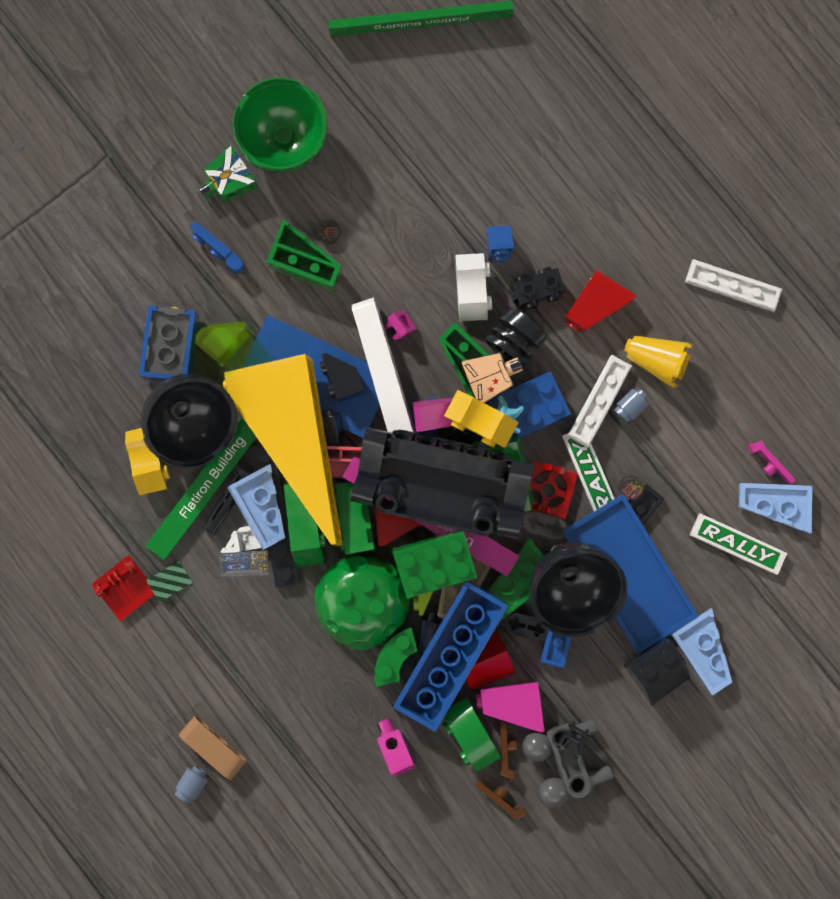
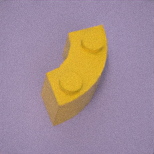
M457 390L444 415L452 420L451 426L461 431H464L465 428L482 436L481 441L493 448L496 444L505 448L519 423L508 415Z
M142 428L127 431L125 434V445L131 463L132 477L139 496L167 489L166 479H170L169 469L167 465H164L147 448L143 439Z

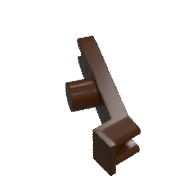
M500 721L501 770L499 774L512 781L515 770L508 768L507 752H517V741H507L506 721Z
M480 780L475 784L476 787L511 814L515 821L528 816L523 806L514 809L503 800L509 793L503 786L500 785L496 792H494Z

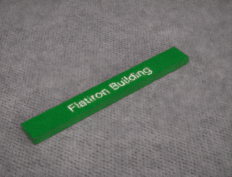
M513 1L329 20L328 24L330 37L513 18L514 6Z
M243 417L238 422L236 434L228 448L225 447L214 457L216 460L206 464L145 547L161 559L166 560L257 439Z

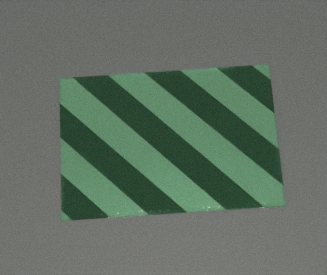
M180 561L146 580L159 603L192 583Z

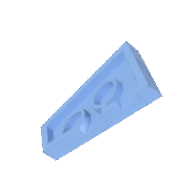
M271 464L228 487L262 550L285 538L280 509H278L275 495L276 489L271 474Z
M739 483V508L812 534V486Z
M712 608L671 634L710 695H714L732 683Z

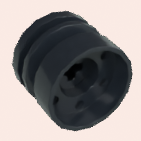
M508 307L499 319L505 330L493 327L491 331L494 336L488 334L484 341L495 354L500 353L505 362L518 357L524 370L527 362L523 358L527 360L533 358L527 347L539 350L548 338V335L525 314L512 307Z

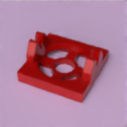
M532 461L534 469L530 487L532 490L539 491L542 501L540 505L533 499L531 510L566 519L578 473L567 471L562 467H555L551 464ZM549 472L547 481L542 484L533 482L538 475ZM556 475H559L565 482L566 491L557 488V485L554 483ZM544 484H552L555 487L553 496L546 497L542 494ZM555 496L564 498L558 506L548 507L549 500Z

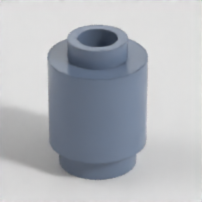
M632 389L616 404L617 407L613 411L627 424L630 420L634 421L649 406L647 402L649 398L642 390L638 389L636 391Z
M196 765L193 768L187 767L176 786L177 791L175 795L184 802L191 804L193 800L198 798L207 783L208 778L205 776L207 772Z

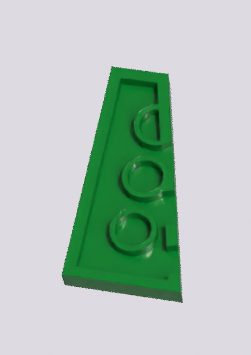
M531 538L527 540L517 553L519 558L508 576L501 573L488 590L509 605L501 620L529 599V586L535 566L544 556Z

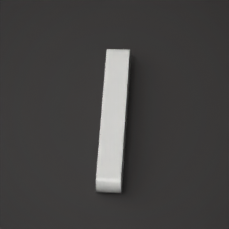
M373 297L352 304V311L387 431L392 432L400 429L415 432L377 302Z

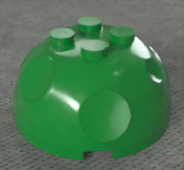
M283 77L263 80L249 88L235 108L233 116L235 141L246 160L260 170L273 173L299 171L317 157L326 140L328 121L325 108L317 94L297 80Z
M372 554L349 555L338 560L320 578L315 590L316 613L321 626L338 643L355 650H369L387 643L404 626L410 609V598H406L398 569L386 559Z

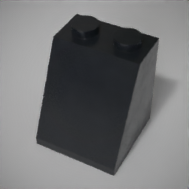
M669 639L658 641L623 666L651 706L691 678L685 659Z

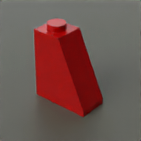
M596 270L565 317L566 326L576 333L579 331L585 333L631 304L636 294Z
M375 507L379 547H384L422 526L412 519L383 514Z

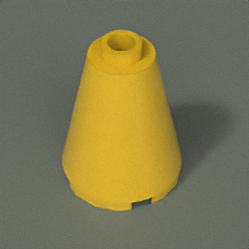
M634 336L633 339H628L624 352L627 353L628 359L668 386L676 389L678 385L675 384L676 379L682 380L691 357V355L687 354L688 348L693 350V344Z

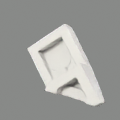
M246 526L232 533L230 541L221 550V554L260 549L261 546L250 527Z

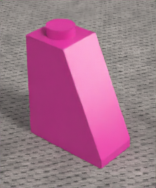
M453 398L413 402L416 432L450 427L452 420L444 415Z
M537 681L480 688V694H476L477 708L482 709L483 714L538 732H544Z

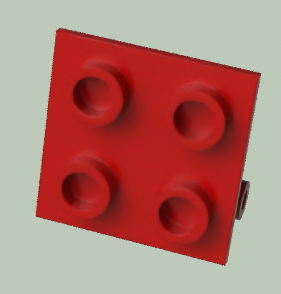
M130 555L126 556L91 584L94 588V593L104 600L120 622L155 594L152 590L157 591L153 585L147 583L146 580L148 578Z

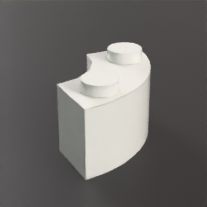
M484 253L456 255L459 321L488 320V310H492L491 296H487L486 277H490L489 263L484 261Z

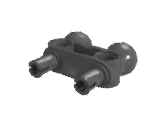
M592 719L575 725L583 731L589 729V735L597 733ZM568 723L554 726L544 732H531L526 736L522 745L523 753L533 762H543L552 755L560 779L555 777L548 778L541 784L539 789L541 802L551 809L562 807L568 799L570 801L575 798H583L588 793L593 792L594 786L613 779L608 765L591 772L586 771L581 755L578 759L574 758L575 753H577V743L569 738L565 739V742L559 749L556 748L555 735L559 732L566 734L569 729ZM572 731L570 734L576 739H580L582 736L575 731ZM579 778L582 781V786L578 791H573L571 787L572 781Z

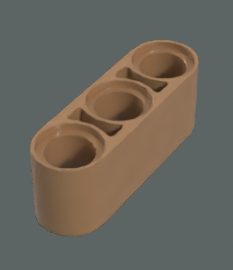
M194 716L179 733V737L229 780H232L247 762L236 749L197 716Z

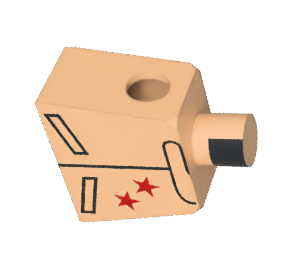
M500 353L462 362L476 399L483 403L488 402L512 387L513 382L510 376L523 371L518 357L504 362Z

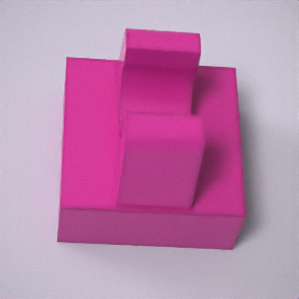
M405 310L393 313L387 318L389 321L385 325L386 330L392 327L396 330V334L392 337L393 340L410 335L417 330Z

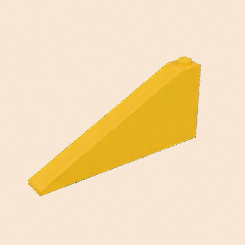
M303 354L224 372L225 380L223 381V387L232 397L236 408L331 545L342 546L343 542L313 358Z

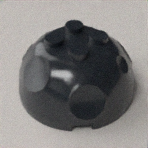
M181 373L158 383L157 387L147 397L141 413V428L147 448L163 463L182 469L201 467L216 460L214 457L225 447L228 448L238 425L236 405L230 394L219 383L198 374Z
M570 542L559 545L543 556L535 566L529 586V602L533 613L546 629L566 637L586 636L595 633L594 629L603 623L608 622L610 624L622 610L627 597V580L618 562L600 547L582 542Z

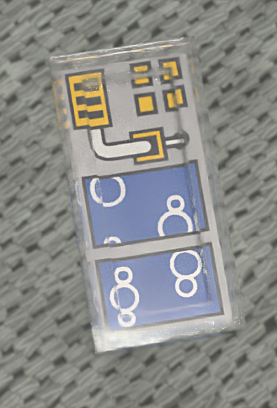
M267 551L219 553L221 577L269 575Z

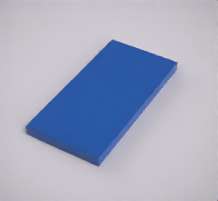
M268 315L242 368L303 354L313 358L321 410L333 409V413L341 412L343 429L363 439L366 428L371 426L380 408L368 362ZM327 353L356 367L365 393L338 402L336 397L331 398L327 384L331 383L329 375H323L319 363L324 361L322 354Z
M624 494L619 495L562 531L568 543L582 542L593 544L605 550L618 562L627 580V597L622 610L615 619L637 654L699 617Z

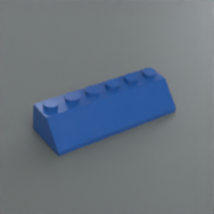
M465 581L396 699L393 708L436 732L509 605L473 581Z

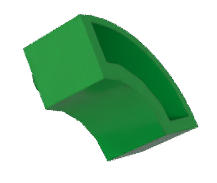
M412 627L396 634L383 647L375 667L376 687L400 681L402 663L409 655L418 651Z
M467 698L448 709L444 716L446 722L442 724L449 736L454 734L463 750L460 755L466 766L471 764L474 770L478 772L501 758Z

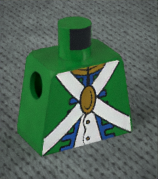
M231 145L203 170L209 181L198 189L205 200L218 193L222 201L227 202L255 190L258 186Z

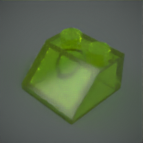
M244 321L210 324L207 328L203 327L195 337L197 340L194 343L223 368L253 332Z

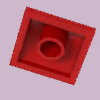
M495 628L466 678L471 691L515 673L497 628Z

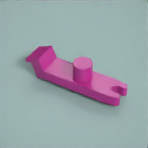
M763 441L747 445L750 454L759 452L769 463L763 468V471L769 477L777 472L788 485H792L796 481L765 447Z

